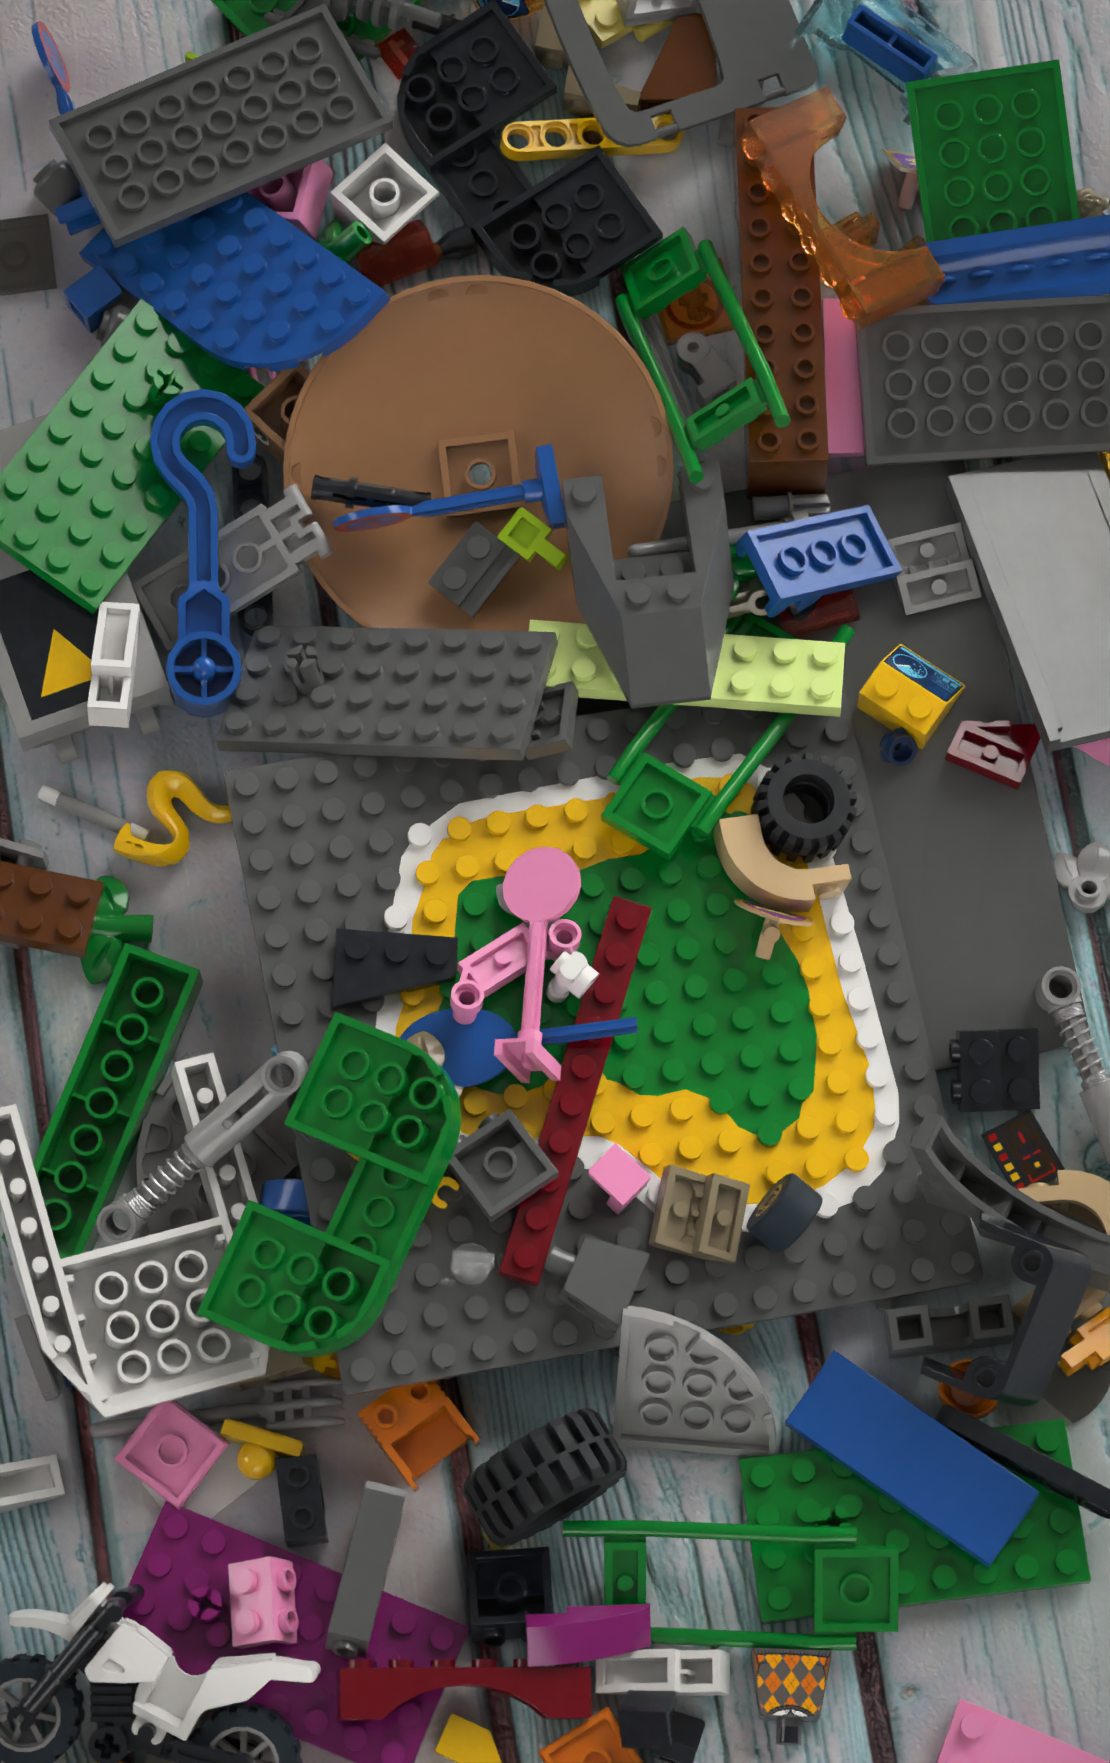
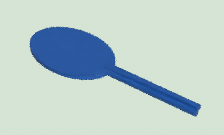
M450 1008L420 1018L411 1024L400 1036L401 1039L408 1040L411 1036L421 1031L433 1035L444 1049L445 1065L443 1068L448 1073L453 1084L469 1088L495 1078L506 1069L494 1056L495 1039L517 1038L518 1032L515 1033L511 1025L502 1017L482 1009L477 1013L476 1019L471 1024H459L454 1020L453 1009ZM636 1017L540 1029L539 1031L542 1033V1045L638 1033Z

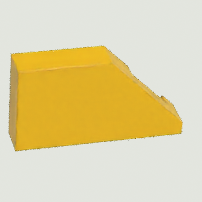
M453 1713L451 1714L434 1751L436 1754L456 1763H502L490 1730Z

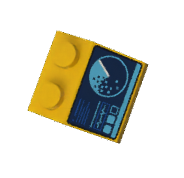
M899 644L879 663L860 690L857 708L892 731L898 727L904 728L915 740L917 747L923 749L960 697L966 685L902 644Z

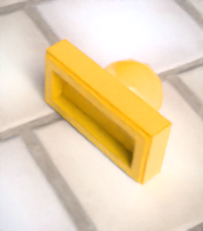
M229 1418L224 1420L220 1432L226 1440L242 1444L237 1453V1466L245 1477L253 1480L264 1479L272 1474L276 1467L275 1459H277V1456L287 1458L301 1456L305 1452L304 1444L300 1440Z

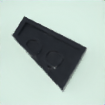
M336 929L331 1011L362 1001L371 1002L379 1000L383 996L403 991L412 992L455 981L457 976L458 937Z

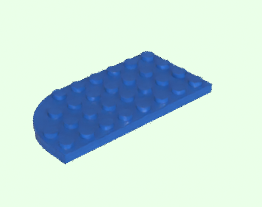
M248 192L115 248L103 227L79 252L84 262L92 268L100 264L124 292L139 302L142 299L154 307V310L174 329L181 332L208 355L224 364L247 370V367L269 368L271 372L300 367L299 362L321 353L325 357L353 339L390 301L386 291Z

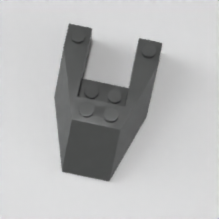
M719 462L700 464L704 478L699 483H691L684 466H680L679 493L688 551L613 560L601 475L562 480V500L566 516L565 525L577 608L631 709L711 700L734 590L725 499Z

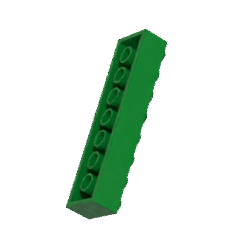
M126 942L33 1161L60 1259L93 1251L99 1237L96 1224L98 1214L104 1207L112 1203L139 1140L144 1118L146 1119L152 1102L157 1095L156 1092L163 1082L204 983L199 969ZM3 1233L2 1240L8 1248L5 1233Z

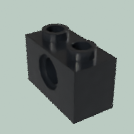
M308 1454L275 1459L284 1537L287 1547L294 1548L329 1543L317 1455Z

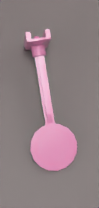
M544 846L528 850L515 859L506 872L502 886L504 901L513 915L526 923H530L521 1030L518 1031L517 1038L495 1039L494 1056L521 1083H530V1071H543L552 1082L560 1081L561 1065L542 1046V1033L539 1031L547 927L549 922L557 920L570 910L578 898L581 887L580 870L573 859L558 848Z

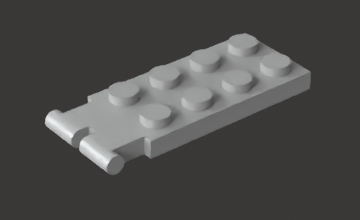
M296 484L284 489L283 494L286 498L268 509L265 505L260 504L218 530V583L221 592L230 598V617L303 573L299 566L317 554L320 559H324L334 553L318 522H313L306 527L303 526L302 522L311 517L313 513ZM189 549L132 584L137 598L168 652L172 650L178 641V597L184 594L189 587Z

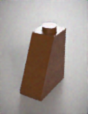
M701 13L677 17L641 91L640 112L716 86V55Z

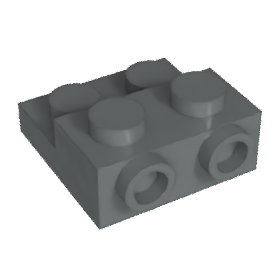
M508 1109L501 1115L498 1113L489 1115L479 1124L478 1130L468 1137L464 1135L459 1136L455 1151L446 1169L450 1176L459 1184L466 1197L468 1195L472 1197L490 1222H493L558 1178V1170L511 1109Z

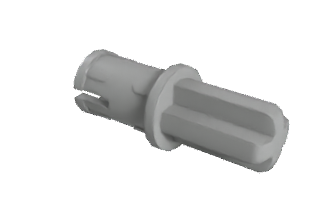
M787 491L786 495L752 496L753 521L781 519V517L787 516L788 512L806 510L809 517L830 513V499L827 494L792 495L791 491Z

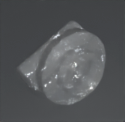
M463 1244L456 1250H452L450 1260L451 1272L463 1284H479L493 1270L495 1254L489 1253L479 1244Z

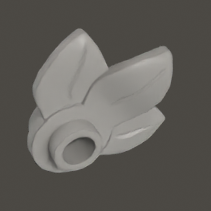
M1095 842L1083 848L1078 858L1062 852L1056 853L1053 860L1056 881L1060 886L1068 890V898L1072 906L1082 913H1093L1103 907L1107 899H1110L1109 848L1101 842ZM1082 890H1090V891H1092V892H1094V893H1093V894H1087V893L1083 892Z

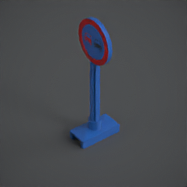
M38 21L31 25L34 44L42 65L56 90L57 106L60 115L75 109L74 103L67 93L71 90L68 73L51 33L44 23ZM81 185L79 187L82 194L81 198L55 208L58 222L60 224L66 223L71 236L101 224Z
M552 444L536 447L535 471L537 478L522 480L521 484L427 500L411 507L391 505L355 511L336 518L333 521L334 529L339 532L372 530L394 525L411 517H434L525 501V504L541 501L548 527L552 530L565 528L566 516Z

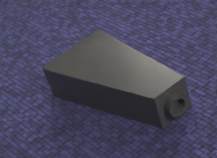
M366 1480L325 1649L333 1650L340 1657L356 1658L358 1656L366 1658L400 1528L407 1493L406 1489Z

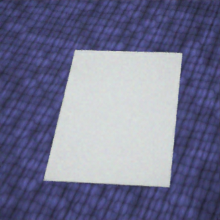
M224 1422L217 1423L212 1429L221 1435L220 1432ZM229 1441L228 1447L182 1507L212 1519L259 1481L245 1477L238 1469L236 1462L237 1453L242 1444ZM143 1482L144 1487L159 1506L163 1508L166 1499Z

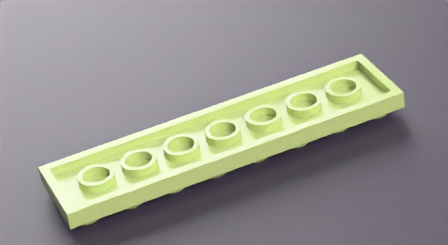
M530 620L529 631L555 632L558 640V646L545 688L573 681L580 698L627 701L586 624ZM724 634L711 700L677 703L674 705L840 717L845 643Z

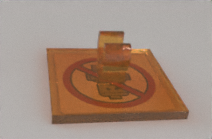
M719 258V261H720V263H721V266H722V268H723V270H724V266H723V263H722V259ZM708 273L706 274L708 279L700 283L696 289L685 293L658 313L667 346L677 344L679 339L689 332H697L707 337L735 330Z

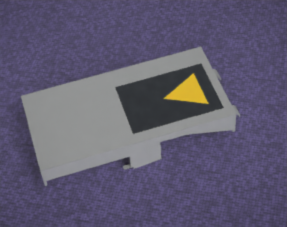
M48 414L0 430V474ZM0 549V688L23 751L32 748L36 749L54 742L61 764L79 759L71 736L99 727L89 725L87 712L92 676L91 660L99 608L93 615ZM127 572L104 602L139 604ZM140 609L137 657L130 715L136 714L143 735H147L160 730L153 707L158 705L172 706L174 703L168 682Z

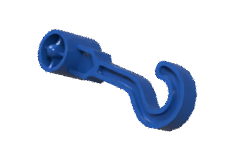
M199 389L181 393L164 405L154 420L150 447L155 468L166 484L182 499L187 507L189 518V587L184 594L178 597V641L168 655L166 665L167 682L171 696L179 708L190 715L207 718L220 715L226 711L230 699L240 686L242 666L239 653L230 641V598L221 592L218 583V509L214 490L203 474L182 454L180 444L186 432L192 428L199 426L212 427L220 432L225 439L226 455L229 463L235 468L243 469L252 465L255 460L256 439L252 421L238 402L222 392Z

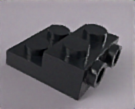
M1038 1028L956 1030V1039H950L949 1057L951 1064H957V1080H951L950 1095L952 1104H958V1111L990 1112L1040 1109Z
M549 1547L467 1552L472 1642L480 1641L482 1646L489 1648L503 1645L505 1639L522 1638V1641L526 1643L525 1615L554 1614Z

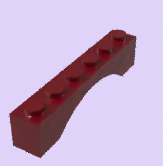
M400 1659L388 1660V1668H372V1660H347V1668L336 1670V1721H378L386 1717L399 1705L419 1694L438 1688L458 1686L485 1688L505 1694L528 1706L544 1720L591 1718V1667H580V1662L555 1665V1667H528L527 1659H514L513 1667H497L496 1659L472 1660V1667H455V1660L435 1659L430 1660V1668H414V1660Z

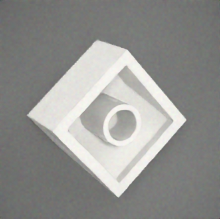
M386 143L378 148L330 192L333 212L348 226L354 221L362 223L370 232L372 241L385 245L439 196V192Z

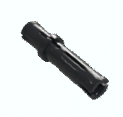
M315 474L311 500L317 499L342 503L349 509H354V506L374 508L404 505L411 507L431 500V492L425 493L358 482V478L350 477L348 481Z

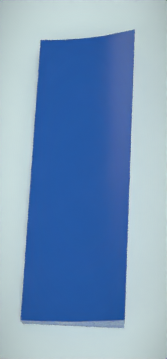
M835 1350L832 1351L808 1390L785 1421V1426L988 1568L1034 1506L1039 1491Z

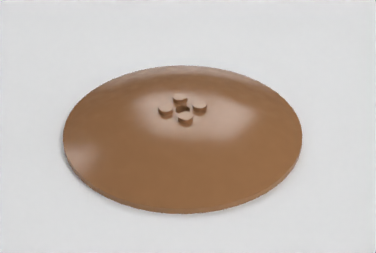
M456 276L430 281L389 297L390 301L353 339L325 357L323 354L310 371L298 395L290 418L284 449V489L293 484L298 486L313 513L311 517L302 522L303 526L306 527L313 522H318L334 550L333 554L324 559H320L318 554L306 561L307 565L322 588L335 603L362 627L529 631L530 620L586 624L576 604L566 525L565 528L554 529L547 540L569 558L561 570L555 569L538 554L534 556L530 563L521 557L474 619L428 584V581L475 521L495 536H498L516 511L522 506L547 525L541 501L526 504L525 501L427 518L411 517L403 522L382 528L356 532H339L334 529L333 521L336 518L369 508L354 506V509H349L342 503L317 499L311 500L313 479L315 474L348 481L350 477L358 478V482L425 493L431 492V500L518 485L521 484L522 480L537 478L535 471L536 447L552 444L561 495L562 480L601 475L613 560L630 558L627 551L631 545L661 539L667 522L673 493V443L670 428L666 421V411L649 371L622 335L599 314L581 302L555 289L531 281L506 276ZM486 465L492 470L489 482L477 485L470 480V472L475 466Z

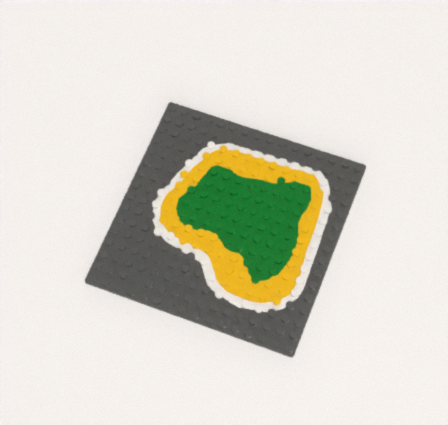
M844 683L842 687L840 717L798 714L720 818L751 815V807L754 803L753 797L766 772L770 771L773 765L780 759L785 763L787 757L792 754H797L799 760L802 759L804 753H813V760L817 761L820 760L821 756L829 758L830 760L827 764L832 768L836 764L844 769L841 773L842 778L844 779L849 776L853 782L849 791H856L858 800L854 805L857 808V813L852 822L853 824L839 847L835 851L831 850L827 857L819 860L817 855H815L812 862L803 863L802 857L798 856L795 862L786 860L788 854L780 852L779 856L771 853L774 846L770 843L766 845L774 858L786 866L795 869H814L849 864L852 878L841 895L830 899H819L818 895H815L816 900L809 912H789L812 918L813 924L812 926L805 927L780 923L778 929L780 938L774 944L770 960L754 956L765 918L744 910L734 903V899L738 898L760 904L743 893L725 872L716 850L713 836L714 828L708 837L701 836L695 829L691 828L671 859L667 860L601 821V814L621 787L611 783L606 776L658 706L625 708L576 716L572 750L528 760L525 755L523 761L327 754L231 769L225 773L224 783L277 1054L289 1050L298 1052L305 1058L308 1068L311 1066L335 1011L400 1038L402 1033L420 1018L437 1011L450 1009L452 988L461 978L460 973L457 971L456 979L453 982L412 992L403 991L383 996L379 1000L371 1002L362 1001L331 1011L336 929L458 937V968V962L522 923L521 919L506 913L499 905L496 886L504 882L506 872L515 859L528 850L543 846L558 848L573 859L580 870L581 887L578 898L570 910L560 917V920H571L580 927L581 940L576 952L586 957L589 966H592L613 896L652 908L619 1019L636 1017L638 1033L613 1036L546 1262L553 1246L576 1256L584 1238H592L646 1252L650 1256L629 1306L664 1312L684 1319L706 1331L977 1283L982 1279L983 1269L970 1216L927 1203L917 1184L921 1166L910 1147L912 1133L916 1126L921 1125L927 1111L943 1116L947 1124L948 1122ZM679 705L642 753L649 754L712 791V794L717 796L780 712ZM796 792L783 797L786 810L796 820L808 824L824 820L823 809L812 796ZM546 959L544 966L540 1029L574 1025L582 997L578 999L570 991L567 999L561 1003H554L548 999L546 989L550 981L555 977V974L550 971V968L555 963L551 959ZM526 972L485 997L481 1008L502 1017L511 1025L515 1033L521 1030ZM568 1042L542 1045L560 1065L562 1064ZM280 1063L283 1082L287 1084L292 1083L294 1079L292 1068L287 1064ZM506 1068L501 1074L485 1083L463 1088L459 1098L461 1108L459 1136L464 1135L468 1137L478 1130L479 1124L493 1113L501 1115L508 1109H511L535 1142L538 1143L556 1082H552L543 1071H530V1083H521ZM300 1088L287 1099L289 1111ZM293 1130L311 1227L326 1232L358 1161L349 1156L348 1152ZM615 1143L651 1176L646 1187L619 1215L606 1204L610 1195L588 1175L589 1169ZM671 1164L706 1176L716 1173L750 1184L735 1263L730 1264L691 1257L648 1245L663 1167ZM446 1170L443 1177L452 1178ZM794 1173L819 1193L823 1201L817 1215L803 1234L785 1251L774 1253L748 1231L747 1223L754 1209L767 1192L785 1175ZM443 1186L438 1190L437 1195L448 1206L444 1210L436 1207L431 1202L380 1315L365 1334L349 1346L336 1351L344 1392L348 1395H357L619 1348L622 1322L614 1334L563 1302L559 1298V1294L566 1278L544 1268L537 1287L497 1275L519 1204L493 1222H490L470 1195L466 1197L460 1188L458 1191H455L449 1186Z

